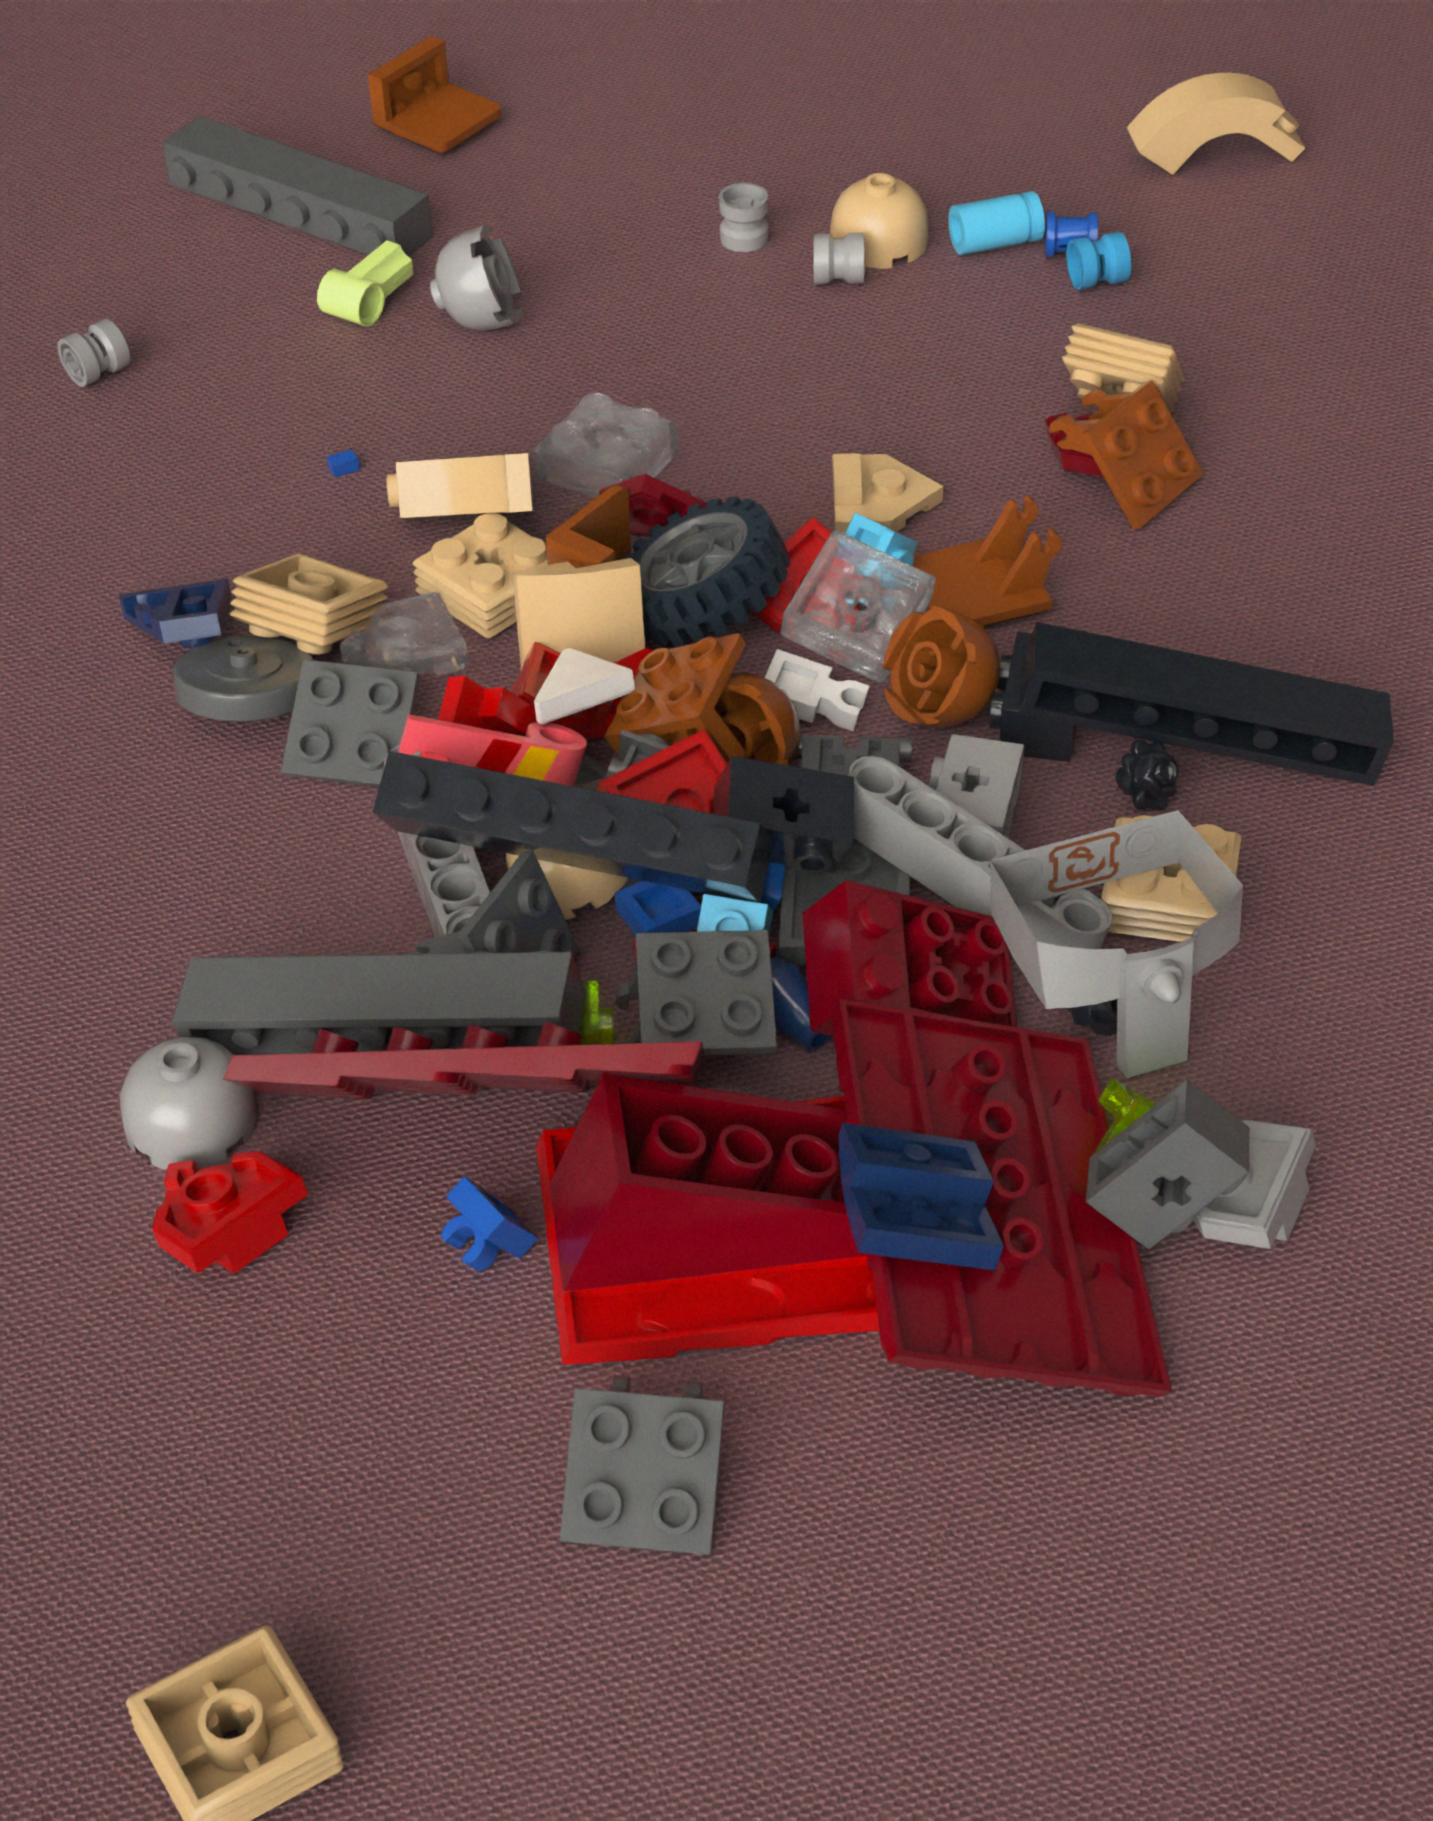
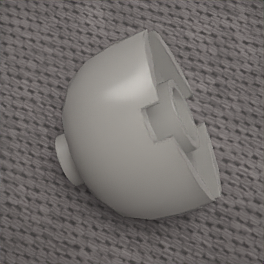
M482 225L451 238L438 256L435 265L436 279L430 283L432 297L440 310L446 309L453 320L466 329L475 331H487L519 323L522 316V307L512 310V295L521 293L514 264L502 239L491 241L488 234L494 230L490 225Z
M184 1036L162 1041L144 1051L130 1066L120 1092V1112L128 1146L135 1153L137 1148L141 1153L148 1155L151 1165L167 1170L170 1163L195 1160L198 1168L215 1166L228 1158L227 1149L236 1144L242 1136L245 1144L253 1135L258 1118V1110L252 1088L223 1080L231 1057L234 1054L223 1045L209 1039Z

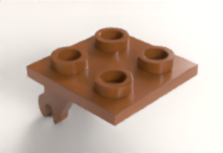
M1153 380L1143 383L1132 393L1107 395L1101 390H1092L1081 401L1083 407L1094 404L1099 409L1089 417L1090 420L1075 421L1070 416L1062 415L1054 420L1049 427L1051 433L1062 430L1067 435L1057 443L1058 447L1093 456L1134 530L1142 528L1204 474Z
M1026 495L1024 497V507L1019 513L1018 505L1013 499H1010L1005 504L1002 514L986 539L914 556L913 566L908 576L929 609H931V606L952 609L977 621L982 626L1052 609L1053 600L1043 586L1050 561L1059 553L1062 540L1054 529L1049 528L1047 530V541L1041 546V538L1036 532H1033L1028 537L1026 545L1021 551L1028 525L1034 522L1039 512L1038 506L1031 496Z

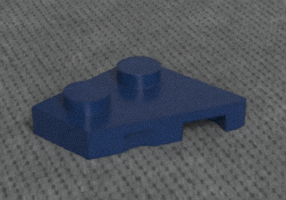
M228 579L119 595L124 619L163 644L180 641L183 647H197L214 641L215 636L222 635L231 605L230 602L232 601Z

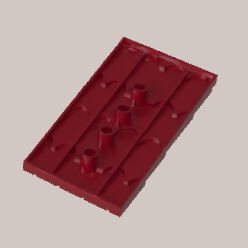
M839 998L831 1006L839 1088L840 1092H844L847 1123L976 1142L994 1180L985 1206L1004 1245L995 1270L866 1254L868 1269H873L881 1347L887 1355V1362L899 1363L909 1368L921 1370L938 1368L969 1372L984 1378L1008 1377L1032 1380L1053 1387L1078 1386L1102 1389L1123 1396L1141 1394L1161 1397L1171 1392L1172 1388L1136 1239L1086 1203L1089 1158L1112 1140L1088 1039Z
M544 1022L536 1045L530 1047H506L507 1037L469 1024L460 1049H431L434 1040L395 1026L386 1051L356 1052L359 1042L320 1028L311 1053L232 1055L223 1080L268 1094L369 1100L372 1099L375 1090L465 1096L476 1095L479 1087L586 1093L589 1084H598L603 1073L694 1087L705 1056L702 1041L580 1045L583 1035L548 1022Z

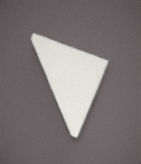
M572 648L562 650L534 700L537 722L539 724H546L631 693V691L635 690L633 670Z

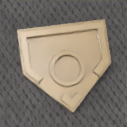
M860 453L832 455L835 535L838 538L844 537L854 513L898 532L906 526V519L920 510L927 512L943 502V486L887 454L860 455Z

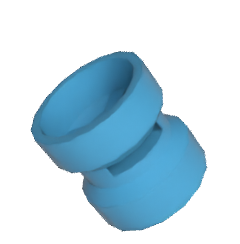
M1122 232L1106 233L1100 240L1096 241L1083 237L1072 239L1068 242L1066 251L1067 269L1071 283L1076 290L1093 288L1100 281H1106L1113 285L1129 280L1132 266L1131 254L1127 239Z

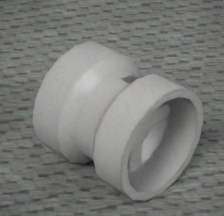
M736 183L725 187L719 194V211L724 217L720 223V241L722 245L736 252H751L763 248L769 239V225L767 220L764 219V215L768 211L767 191L753 183Z
M864 232L848 233L844 238H833L829 233H813L814 284H830L833 279H844L848 284H864Z
M102 319L91 324L88 332L83 335L72 333L58 341L57 349L62 365L73 382L81 387L97 381L100 378V374L106 370L116 372L130 364V352L126 340L118 327L109 319Z

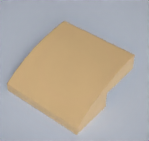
M632 558L575 568L567 561L513 572L521 671L525 657L534 642H539L559 653L562 650L572 648L612 663L645 648L640 565Z

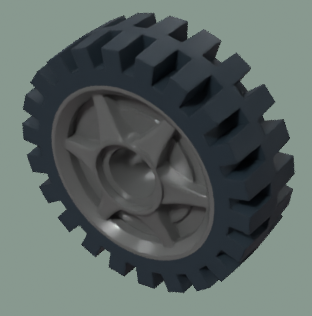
M729 497L724 504L720 498L711 499L704 509L697 503L687 507V515L680 517L678 512L667 517L668 525L665 527L658 524L648 530L650 538H639L632 545L635 553H626L623 559L632 558L640 565L645 638L650 642L655 640L657 645L667 646L671 641L674 647L686 645L690 637L696 643L708 637V633L712 631L719 637L729 632L728 624L735 622L738 626H741L750 620L747 612L752 610L759 613L767 606L764 597H775L781 589L778 582L786 580L788 575L786 567L790 566V559L785 545L765 508L760 504L756 505L754 500L748 498L741 502L739 497Z

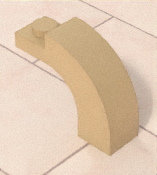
M1240 73L1206 74L1181 82L1157 96L1127 127L1138 152L1172 175L1201 145L1225 134L1240 133L1253 136L1291 162L1305 149L1296 132V129L1299 127L1298 122L1285 110L1273 87L1263 80Z

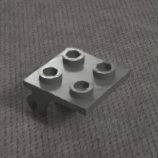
M303 659L281 768L282 775L379 787L384 771V758L391 749L400 745L408 714L413 715L420 680L418 672Z
M523 851L460 931L435 939L423 940L415 945L418 952L426 954H470L476 951L490 953H534L540 950H550L554 952H572L573 957H575L579 952V948L534 851Z
M768 930L636 933V965L629 981L619 985L615 993L616 1005L622 1010L629 1009L630 1000L639 999L640 1019L631 1040L622 1044L702 1041L704 1055L776 1053L777 1042Z
M619 1375L614 1376L612 1387L608 1391L575 1388L559 1541L712 1555L725 1401L703 1399V1382L688 1381L685 1394L682 1397L628 1393L631 1391L630 1376Z

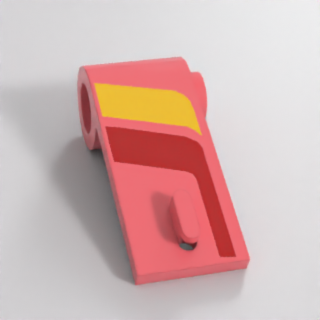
M408 714L398 753L413 755L415 752L420 751L421 755H418L419 757L574 787L587 741L576 731L554 723H532L528 725L524 737Z

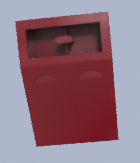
M845 880L802 912L811 1032L834 1036L831 1006L839 998L1018 1027L1010 950L993 916Z

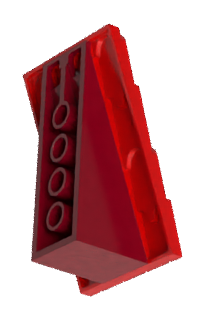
M603 1073L578 1126L544 1130L536 1145L544 1218L547 1224L546 1235L551 1277H553L552 1285L558 1333H560L559 1344L562 1365L673 1358L678 1351L768 1345L783 1337L879 1331L873 1269H868L867 1255L865 1253H858L848 1221L843 1195L839 1159V1132L842 1123H847L845 1096L793 1102Z

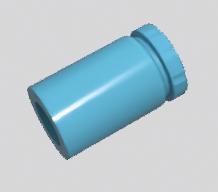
M1034 191L1023 192L1020 195L1012 194L952 205L949 210V233L953 247L959 255L1024 244L1026 241H1040L1044 236V211L1040 198Z

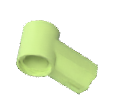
M386 240L350 271L346 272L340 269L328 271L323 277L317 293L319 309L324 313L362 326L369 327L375 324L383 311L385 298L413 275L412 259L404 253L401 245Z

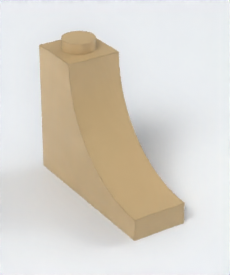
M529 453L396 462V474H387L389 507H399L400 518L478 513H512L533 511L534 509Z

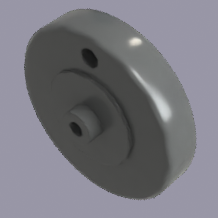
M241 636L214 640L187 651L176 661L173 667L175 698L188 711L214 720L243 722L281 716L293 711L303 659H314L311 654L299 650L296 644L277 638Z

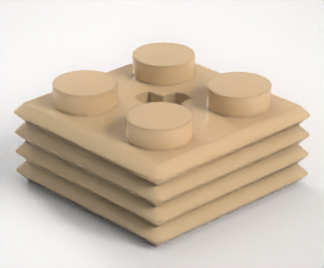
M1080 323L1071 326L1074 334L1068 336L1071 344L1065 346L1068 354L1062 356V360L1071 376L1070 382L1078 390L1077 397L1082 400L1085 395L1095 389L1101 390L1107 395L1132 393L1143 383L1153 380L1170 413L1175 411L1173 403L1179 401L1176 393L1182 391L1179 383L1185 381L1176 353L1171 345Z
M498 513L480 515L475 519L472 526L452 538L437 541L432 546L431 551L412 562L413 566L417 568L413 571L418 576L414 580L419 585L415 589L416 592L489 639L517 622L513 572L548 565L544 541L529 535Z
M298 553L242 574L232 580L237 588L231 591L236 599L230 602L235 609L229 613L234 620L249 624V632L256 636L266 638L285 636L297 640V648L307 653H329L332 650V644L341 640L361 639L364 630L376 626L385 620L380 614L386 610L382 604L387 599L383 591L389 588L384 581Z
M1152 816L1120 817L1116 819L1115 827ZM1202 824L1193 827L1236 876L1241 835L1236 832L1224 831L1221 827L1213 824ZM1180 863L1105 882L1103 885L1101 900L1112 913V923L1108 932L1183 942L1192 938L1195 928L1218 914Z
M264 1625L147 1686L130 1695L126 1700L134 1730L183 1821H251L335 1775L344 1766L336 1734L273 1628L268 1625ZM235 1729L241 1735L232 1739H224L223 1737L226 1733Z

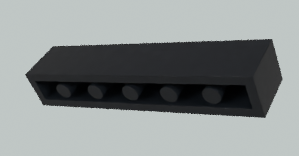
M1040 622L1035 623L1021 664L1019 715L1153 742L1161 741L1163 744L1374 786L1394 743L1390 695L1385 692Z
M393 751L388 752L373 808V813L398 832L520 856L523 851H534L537 860L756 903L761 901L775 843L762 824L758 822Z

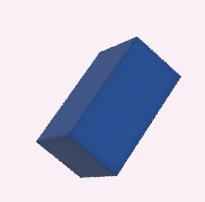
M352 449L327 456L328 468L334 477L360 470L359 460Z

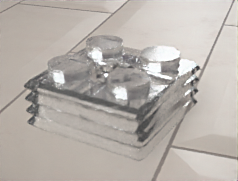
M588 394L535 447L534 452L538 453L535 461L539 462L535 469L540 471L536 478L593 498L599 496L600 489L645 473L655 478L679 452L675 448L679 442L674 439L678 435V432L674 430L678 424L672 420L660 417L653 409H634L612 402L611 398L606 394Z
M835 530L830 534L783 613L781 635L877 683H883L891 671L883 669V662L892 634L908 615L913 612H925L932 600L936 579L934 576ZM858 603L867 606V610L861 611L854 610Z

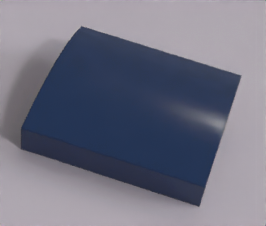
M842 1123L839 1132L841 1181L848 1221L858 1253L987 1270L996 1269L1004 1245L985 1206L994 1180L976 1142Z

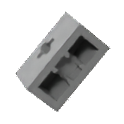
M951 734L945 758H934L929 787L1009 839L1021 792L1024 744Z

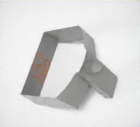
M1177 810L990 860L991 914L1014 960L1045 1008H1073L1117 999L1116 1066L1126 1078L1188 1061L1192 976L1221 958L1239 943L1243 885L1185 817ZM1180 863L1218 914L1195 928L1190 939L1152 951L1127 954L1124 949H1082L1037 942L1017 906Z

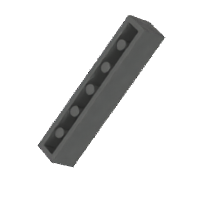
M198 116L163 141L169 183L171 185L369 255L387 240L401 245L402 250L409 257L433 237L429 195L201 116Z
M540 950L534 953H490L476 951L470 954H426L412 952L406 955H363L349 953L343 956H300L287 954L279 957L225 955L214 958L190 959L172 1023L180 1037L206 1038L223 1045L234 1055L311 1053L320 1028L359 1042L356 1052L386 1051L395 1026L434 1040L431 1049H460L469 1024L507 1037L506 1047H530L536 1045L544 1022L579 1034L587 992L572 952H554L550 950Z

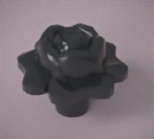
M1135 740L1131 745V753H1127L1122 757L1121 763L1123 767L1119 768L1116 773L1117 785L1126 795H1133V805L1136 809L1143 810L1151 807L1157 811L1163 810L1167 805V797L1174 796L1177 791L1178 765L1173 756L1165 752V746L1161 741H1154L1148 744L1143 740Z

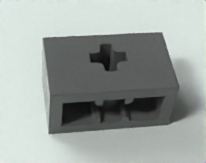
M1186 1079L1089 1158L1086 1203L1146 1248L1150 1249L1171 1232L1179 1233L1193 1221L1197 1212L1220 1194H1230L1240 1186L1247 1176L1250 1166L1249 1127Z

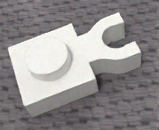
M779 649L776 650L765 676L766 679L771 680L787 693L796 707L798 719L812 723L816 713L829 718L838 727L852 732L855 729L860 709L864 706L869 690V685L857 681H836L830 679L832 667Z

